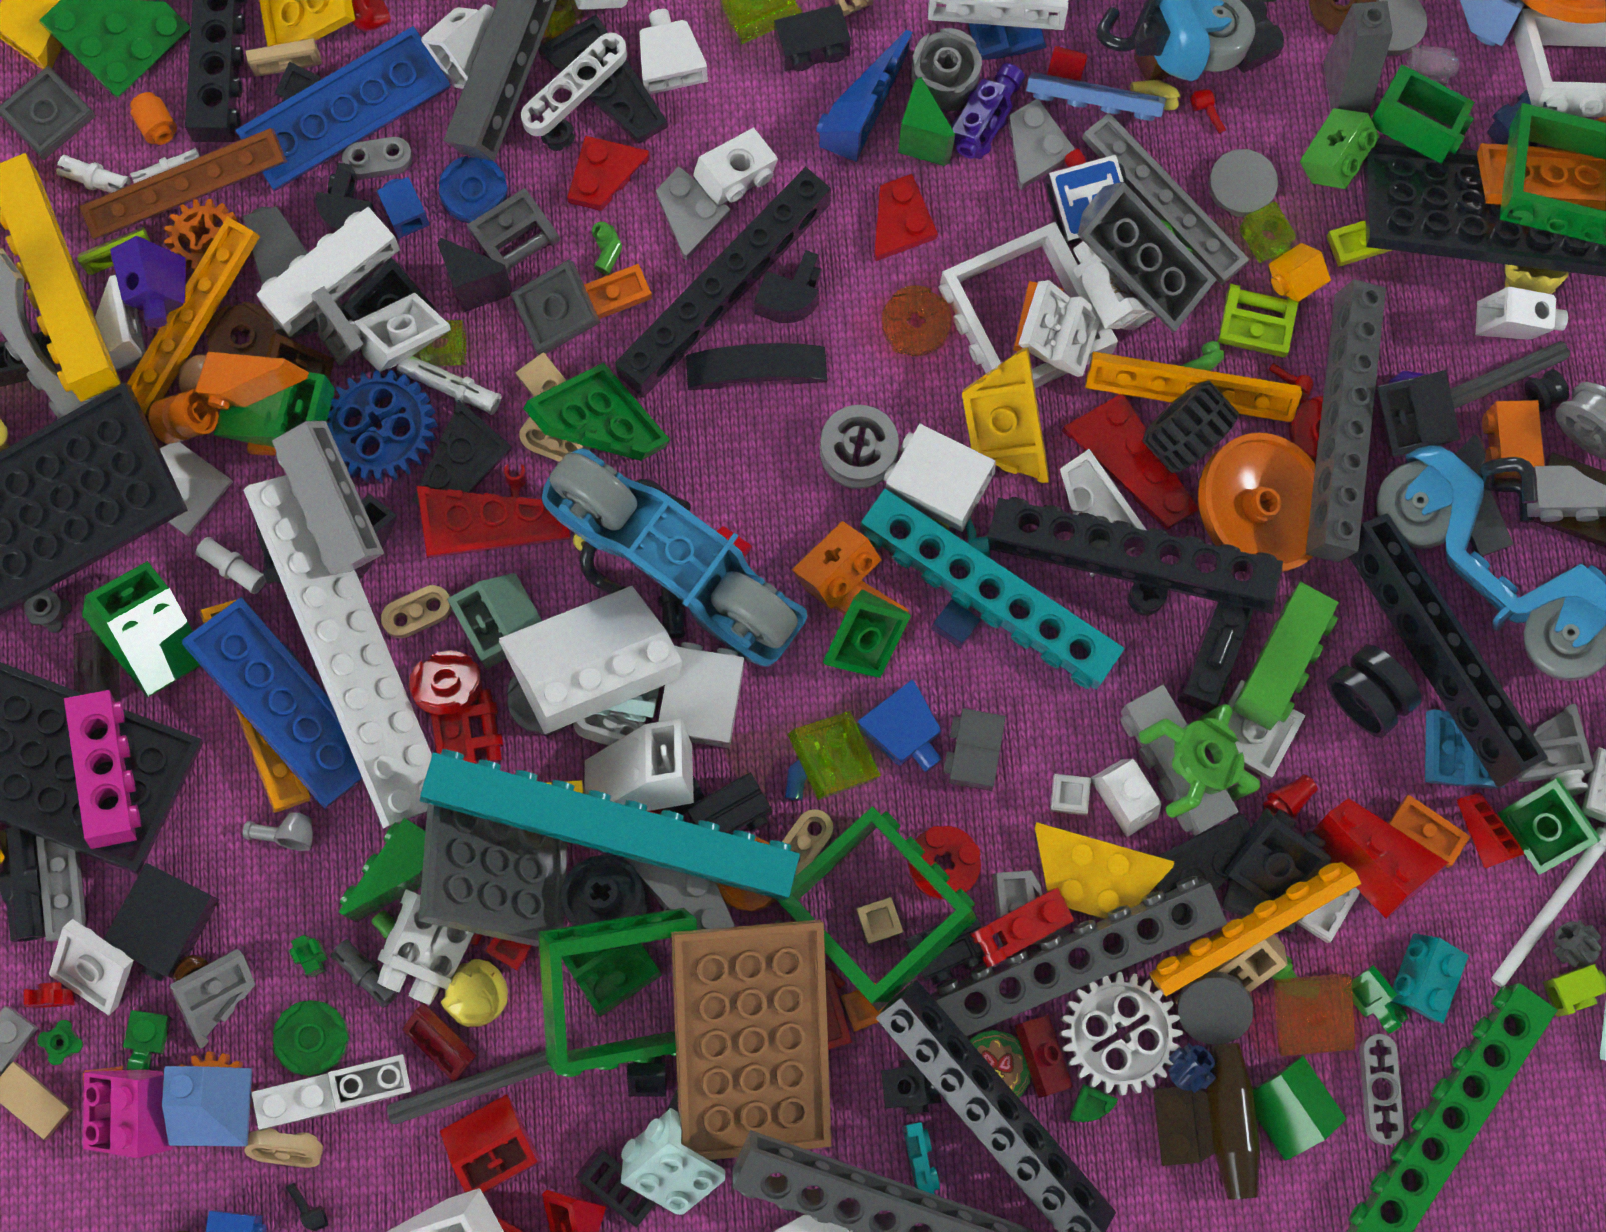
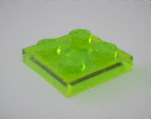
M850 711L795 728L787 734L818 800L872 782L881 776Z

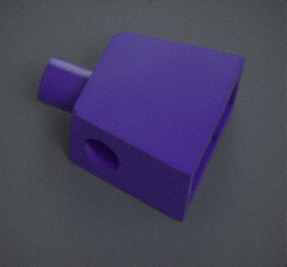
M135 236L110 249L123 302L144 311L146 326L158 328L166 325V314L183 306L185 302V257L139 236Z

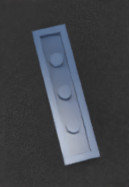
M1032 72L1029 76L1026 89L1027 92L1034 93L1033 97L1039 100L1053 101L1054 97L1067 99V104L1084 108L1087 107V104L1101 106V111L1111 114H1120L1121 110L1135 112L1134 117L1153 121L1155 117H1162L1166 98L1036 72Z

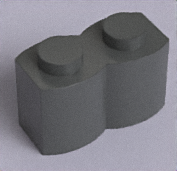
M962 708L960 717L953 716L950 738L956 739L954 752L947 751L943 773L950 774V784L992 791L1006 716Z

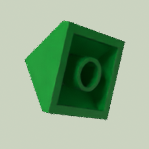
M920 77L914 82L902 120L898 153L945 166L951 160L955 133L924 80Z
M862 589L853 598L823 663L827 666L881 678L911 615Z
M1559 777L1540 785L1497 813L1539 875L1601 840Z
M1303 1055L1253 1088L1256 1119L1284 1161L1326 1140L1347 1119Z

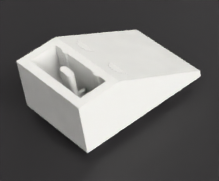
M678 718L645 724L586 759L584 794L588 795L589 790L600 791L611 795L610 801L625 805L626 800L643 803L648 806L646 811L694 803L692 743L682 719Z

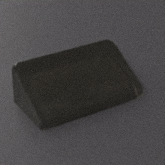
M94 630L74 634V690L83 694L110 690L116 702L120 699V663Z

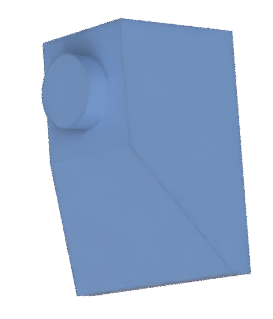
M1460 0L1470 31L1477 35L1476 38L1480 42L1490 46H1495V44L1503 46L1524 5L1521 0Z
M165 1066L162 1109L169 1146H248L252 1068Z

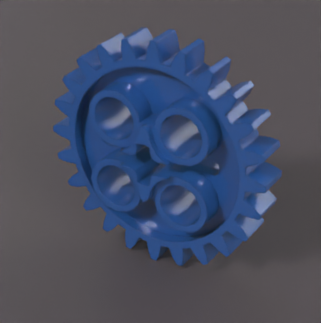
M375 369L373 378L369 379L362 371L360 373L361 382L356 384L349 377L347 378L349 389L344 390L341 387H336L340 397L338 400L332 399L331 406L333 410L329 411L327 420L330 423H327L352 478H355L361 472V478L364 482L368 483L372 474H374L376 480L381 484L384 481L385 474L389 473L392 479L397 481V470L402 469L409 475L411 472L408 464L413 462L421 466L422 462L417 455L419 453L430 454L431 451L425 445V441L431 442L436 440L434 434L428 431V429L437 427L435 419L430 418L436 412L432 405H426L430 398L426 392L420 393L421 387L419 384L414 382L409 385L410 380L407 375L403 374L397 380L394 371L389 370L386 377L383 378L382 374ZM392 397V402L388 407L378 408V404L383 398ZM402 409H406L405 413L400 412ZM362 416V420L357 426L348 427V422L352 417ZM378 422H381L383 426L380 430H376L375 427ZM403 425L410 426V430L406 435L402 437L396 436V431L399 427ZM357 439L356 443L353 444L352 440ZM380 444L378 452L374 455H365L370 445Z

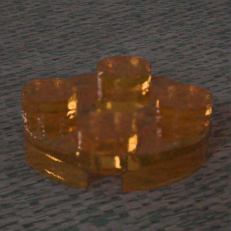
M919 285L907 286L895 292L885 305L881 318L883 335L891 344L892 349L898 354L909 356H924L941 348L946 342L952 323L951 311L946 300L942 296L939 297L931 292L930 288ZM912 314H918V317L925 319L926 323L921 324V328H914L913 325H909L907 321L911 320Z

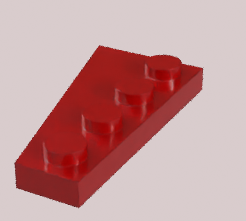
M1124 394L1117 395L1062 428V432L1067 437L1073 438L1084 449L1083 452L1090 449L1100 465L1110 473L1109 476L1118 485L1121 484L1134 496V500L1166 530L1194 515L1199 510L1177 475L1171 473L1142 442L1147 429Z
M417 486L427 558L570 539L569 529L546 509L542 499L512 498L499 496L498 494H476L463 492L462 490L431 489L426 486Z

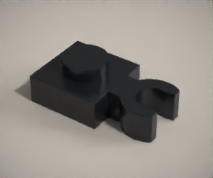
M289 61L277 86L275 95L283 98L282 102L320 81L321 76Z

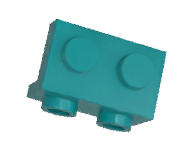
M1413 934L1394 981L1393 990L1397 995L1391 1002L1409 1007L1431 1021L1444 1024L1469 955L1439 937Z

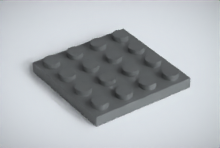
M428 804L419 921L539 947L538 932L564 928L561 889L566 878L568 842Z

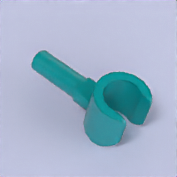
M970 517L965 526L968 544L987 557H990L987 536L977 537Z

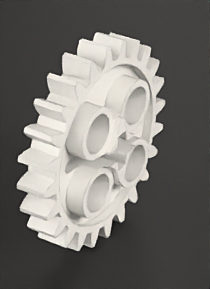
M1117 972L1113 983H1111L1108 976L1100 979V987L1095 982L1087 984L1088 994L1081 989L1075 991L1077 998L1080 1000L1079 1003L1072 1001L1066 1003V1006L1073 1014L1072 1016L1066 1015L1061 1017L1060 1020L1070 1026L1068 1030L1059 1032V1036L1069 1038L1070 1043L1062 1047L1061 1050L1063 1052L1073 1051L1074 1057L1067 1064L1069 1066L1080 1064L1082 1068L1077 1077L1082 1078L1090 1074L1092 1076L1090 1087L1095 1088L1102 1081L1104 1082V1093L1109 1094L1114 1085H1117L1119 1095H1126L1127 1087L1130 1084L1132 1090L1137 1094L1141 1093V1081L1150 1088L1155 1086L1153 1074L1161 1078L1167 1077L1162 1065H1173L1168 1059L1170 1057L1169 1053L1170 1051L1174 1052L1180 1046L1173 1043L1172 1038L1183 1035V1031L1172 1029L1171 1024L1178 1021L1180 1017L1179 1015H1168L1167 1011L1174 1003L1169 1001L1162 1004L1160 998L1163 993L1160 990L1154 993L1149 991L1152 980L1148 979L1139 986L1137 985V974H1132L1128 982H1124L1122 972ZM1122 997L1131 999L1135 1004V1013L1131 1018H1126L1119 1013L1118 1002ZM1143 1015L1149 1016L1148 1022L1125 1035L1126 1043L1120 1039L1110 1043L1098 1052H1093L1092 1047L1117 1031L1115 1024L1122 1028L1133 1023ZM1090 1016H1096L1103 1022L1104 1031L1100 1037H1094L1087 1032L1086 1022ZM1142 1030H1147L1154 1035L1155 1045L1150 1051L1142 1049L1138 1044V1035ZM1110 1049L1120 1051L1124 1058L1123 1065L1119 1070L1111 1069L1106 1063V1054Z

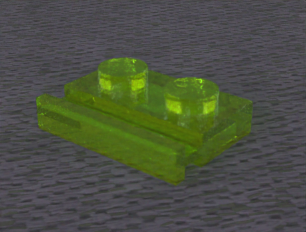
M720 0V5L732 28L737 33L741 45L773 31L774 20L802 13L795 0Z

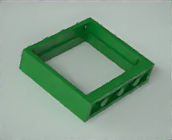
M1522 103L1509 129L1499 220L1606 245V211L1523 191L1529 141L1606 160V123Z
M872 806L794 878L789 898L783 901L776 900L796 922L815 920L798 900L877 828L951 905L955 911L876 985L824 930L825 954L879 1011L970 927L977 918L971 909L975 905L972 899L961 888L955 892L946 883L950 879L947 873L936 862L930 866L921 857L925 851L911 836L905 840L897 832L901 826L887 811L881 815Z
M685 908L538 932L546 1059L557 1076L574 1077L580 1075L584 1070L595 1068L611 1070L617 1068L621 1063L631 1061L647 1063L653 1061L657 1056L668 1054L676 1056L675 1031L567 1051L561 957L671 938V932L697 930V919Z

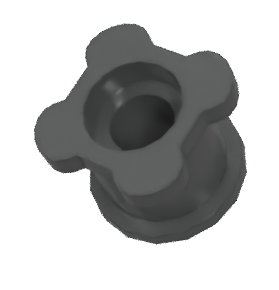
M46 589L27 599L24 609L26 616L33 625H43L51 633H58L63 629L62 622L65 616L71 613L72 605L68 600H60L57 594ZM47 605V608L42 612L43 607Z

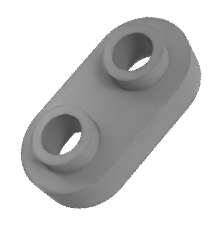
M400 137L356 142L348 146L342 155V162L353 166L359 180L403 173L411 166L413 161L409 144ZM392 149L399 150V153L395 156L388 155ZM361 154L365 156V158L360 162L354 161V158L357 155Z

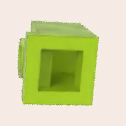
M1595 964L1580 967L1542 982L1552 1006L1558 1010L1556 1012L1557 1017L1570 1015L1578 1010L1597 1004L1595 997L1606 993V977L1602 971L1597 970Z

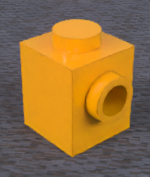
M1303 243L1298 244L1268 264L1272 274L1271 284L1274 290L1279 295L1290 297L1296 302L1301 301L1331 281L1322 252Z

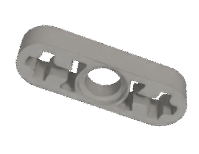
M1374 1034L1366 1037L1361 1042L1359 1048L1365 1126L1367 1135L1373 1142L1380 1145H1391L1398 1142L1404 1133L1397 1046L1389 1036ZM1376 1041H1379L1380 1047L1387 1050V1055L1381 1056L1380 1063L1381 1068L1389 1066V1073L1376 1072L1371 1074L1370 1067H1378L1377 1056L1370 1055L1369 1052L1370 1048L1376 1046ZM1378 1078L1387 1080L1391 1086L1390 1096L1383 1101L1377 1099L1372 1093V1084ZM1373 1105L1378 1107L1392 1105L1393 1111H1385L1386 1122L1393 1123L1394 1127L1393 1131L1387 1132L1386 1139L1383 1132H1377L1376 1124H1380L1383 1121L1382 1111L1374 1112Z

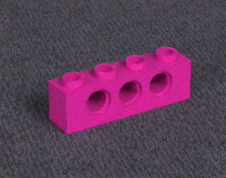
M110 690L64 698L85 841L91 849L137 840L135 828L141 827V819L138 806H131L130 793L135 792L136 788L132 770L126 771L124 758L130 757V749L127 736L120 735L119 723L125 722L121 701L115 702ZM98 728L108 729L103 738L98 740L90 739L94 730ZM105 762L113 763L112 769L108 773L102 775L95 773L96 768L100 764ZM109 797L118 798V803L112 809H100L105 799Z

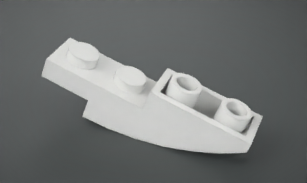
M401 1054L331 1071L324 1075L253 1091L251 1096L258 1130H264L409 1093L411 1088L404 1056Z

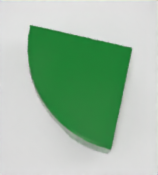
M1082 1084L1068 1120L1075 1122L1098 1120L1114 1108L1118 1099Z

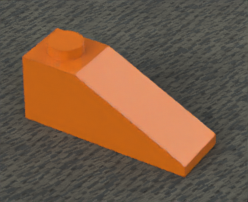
M207 352L195 392L208 398L207 404L218 409L228 410L229 406L247 407L306 380L309 372L282 358Z

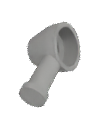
M292 812L287 815L279 828L247 821L243 828V838L247 840L253 838L272 841L288 849L308 851L311 848L313 839L312 819L304 814Z

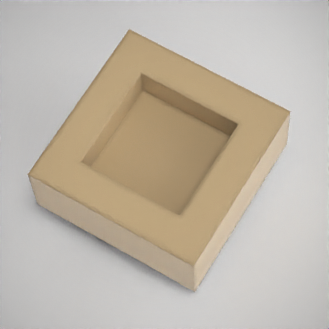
M892 897L856 909L867 945L903 933Z

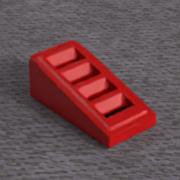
M1481 792L1457 799V804L1485 869L1525 855L1519 843Z

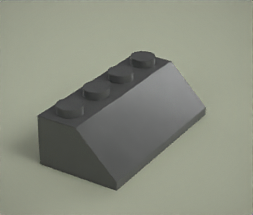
M1124 182L1103 186L1082 212L1078 236L1171 332H1176L1217 279Z

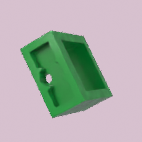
M1401 64L1371 120L1377 131L1442 164L1448 152L1455 155L1464 140L1465 133L1474 119L1469 113L1475 102ZM1398 99L1450 125L1451 128L1449 129L1397 102Z

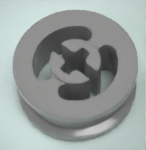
M1582 382L1573 389L1572 400L1561 403L1556 409V420L1567 437L1579 447L1596 457L1606 459V387L1592 382Z
M851 405L838 410L827 420L821 433L820 459L823 468L834 481L845 487L864 489L879 484L883 481L887 469L893 462L896 463L899 447L896 427L885 413L871 406ZM859 427L866 428L864 445L861 449L859 467L852 466L854 449L857 445ZM874 433L880 437L881 442L875 439ZM836 452L842 453L844 460H845L848 464H846L845 462H843V461L837 456ZM872 460H877L874 464L866 466Z

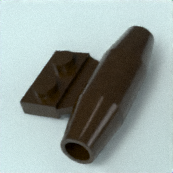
M1239 1043L1209 1046V1052L1213 1056L1215 1064L1210 1072L1216 1078L1207 1087V1092L1199 1089L1196 1093H1193L1192 1090L1185 1091L1178 1087L1153 1089L1162 1166L1200 1163L1215 1154L1227 1199L1256 1198L1259 1195L1260 1143L1252 1084Z

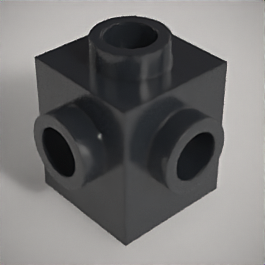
M911 1059L901 1060V1068L881 1070L885 1109L906 1107V1114L929 1112L928 1104L942 1103L941 1094Z

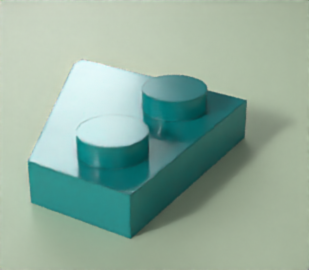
M921 1122L902 1126L915 1188L934 1194V1191L940 1190L936 1168H930L927 1152H932L928 1130L923 1129Z

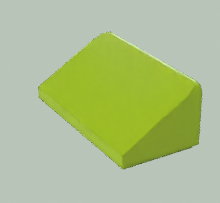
M140 227L80 253L77 259L87 274L93 275L114 266L110 251L113 247L135 236L150 241L146 229Z

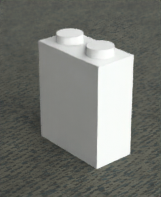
M919 423L914 434L909 432L906 435L900 448L903 454L897 463L893 462L887 469L883 479L886 482V489L918 511L963 532L995 474L996 461Z
M683 642L681 647L675 646L682 660L679 679L665 685L658 722L681 718L691 742L730 749L744 670V657H739L737 651L718 648L717 652L714 653L702 651L703 647L701 645Z

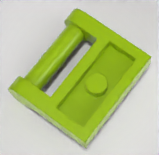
M1230 283L1226 293L1217 342L1286 358L1289 352L1298 302L1290 297L1282 299L1242 290L1240 285ZM1237 303L1283 313V318L1237 308Z

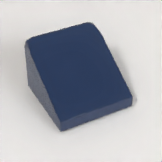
M951 599L936 618L931 629L961 649L981 619Z

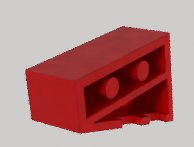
M1350 798L1327 813L1313 830L1326 841L1323 847L1332 857L1330 862H1343L1356 872L1361 882L1356 888L1386 919L1424 889L1449 863Z

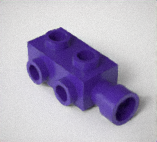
M1009 63L1002 64L995 75L996 82L982 78L976 90L970 93L967 105L961 115L955 118L951 126L955 133L954 144L956 150L962 156L969 159H982L991 150L992 140L998 130L1007 123L1006 117L1012 108L1010 97L1013 92L1019 90L1025 80L1023 71L1017 66Z

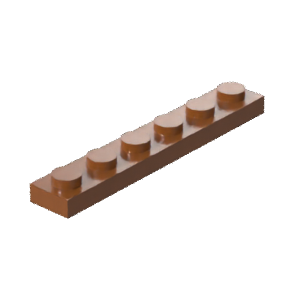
M269 128L79 206L92 239H100L179 207L182 204L191 202L193 199L201 198L287 163V160L274 129Z

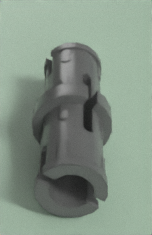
M348 939L342 941L334 949V952L331 953L330 957L347 971L352 977V982L357 987L361 986L382 1008L389 1005L397 997L396 995L399 994V992L377 983L380 975L379 965L374 960L369 961Z

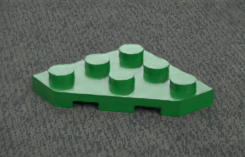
M60 0L39 20V23L116 99L122 96L191 29L163 1Z
M604 362L527 400L523 408L547 436L639 461L664 449L670 441L668 436Z

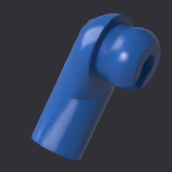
M815 752L805 753L789 767L785 799L793 801L803 800L805 780L813 774H822L826 769L827 763L823 756L817 755Z

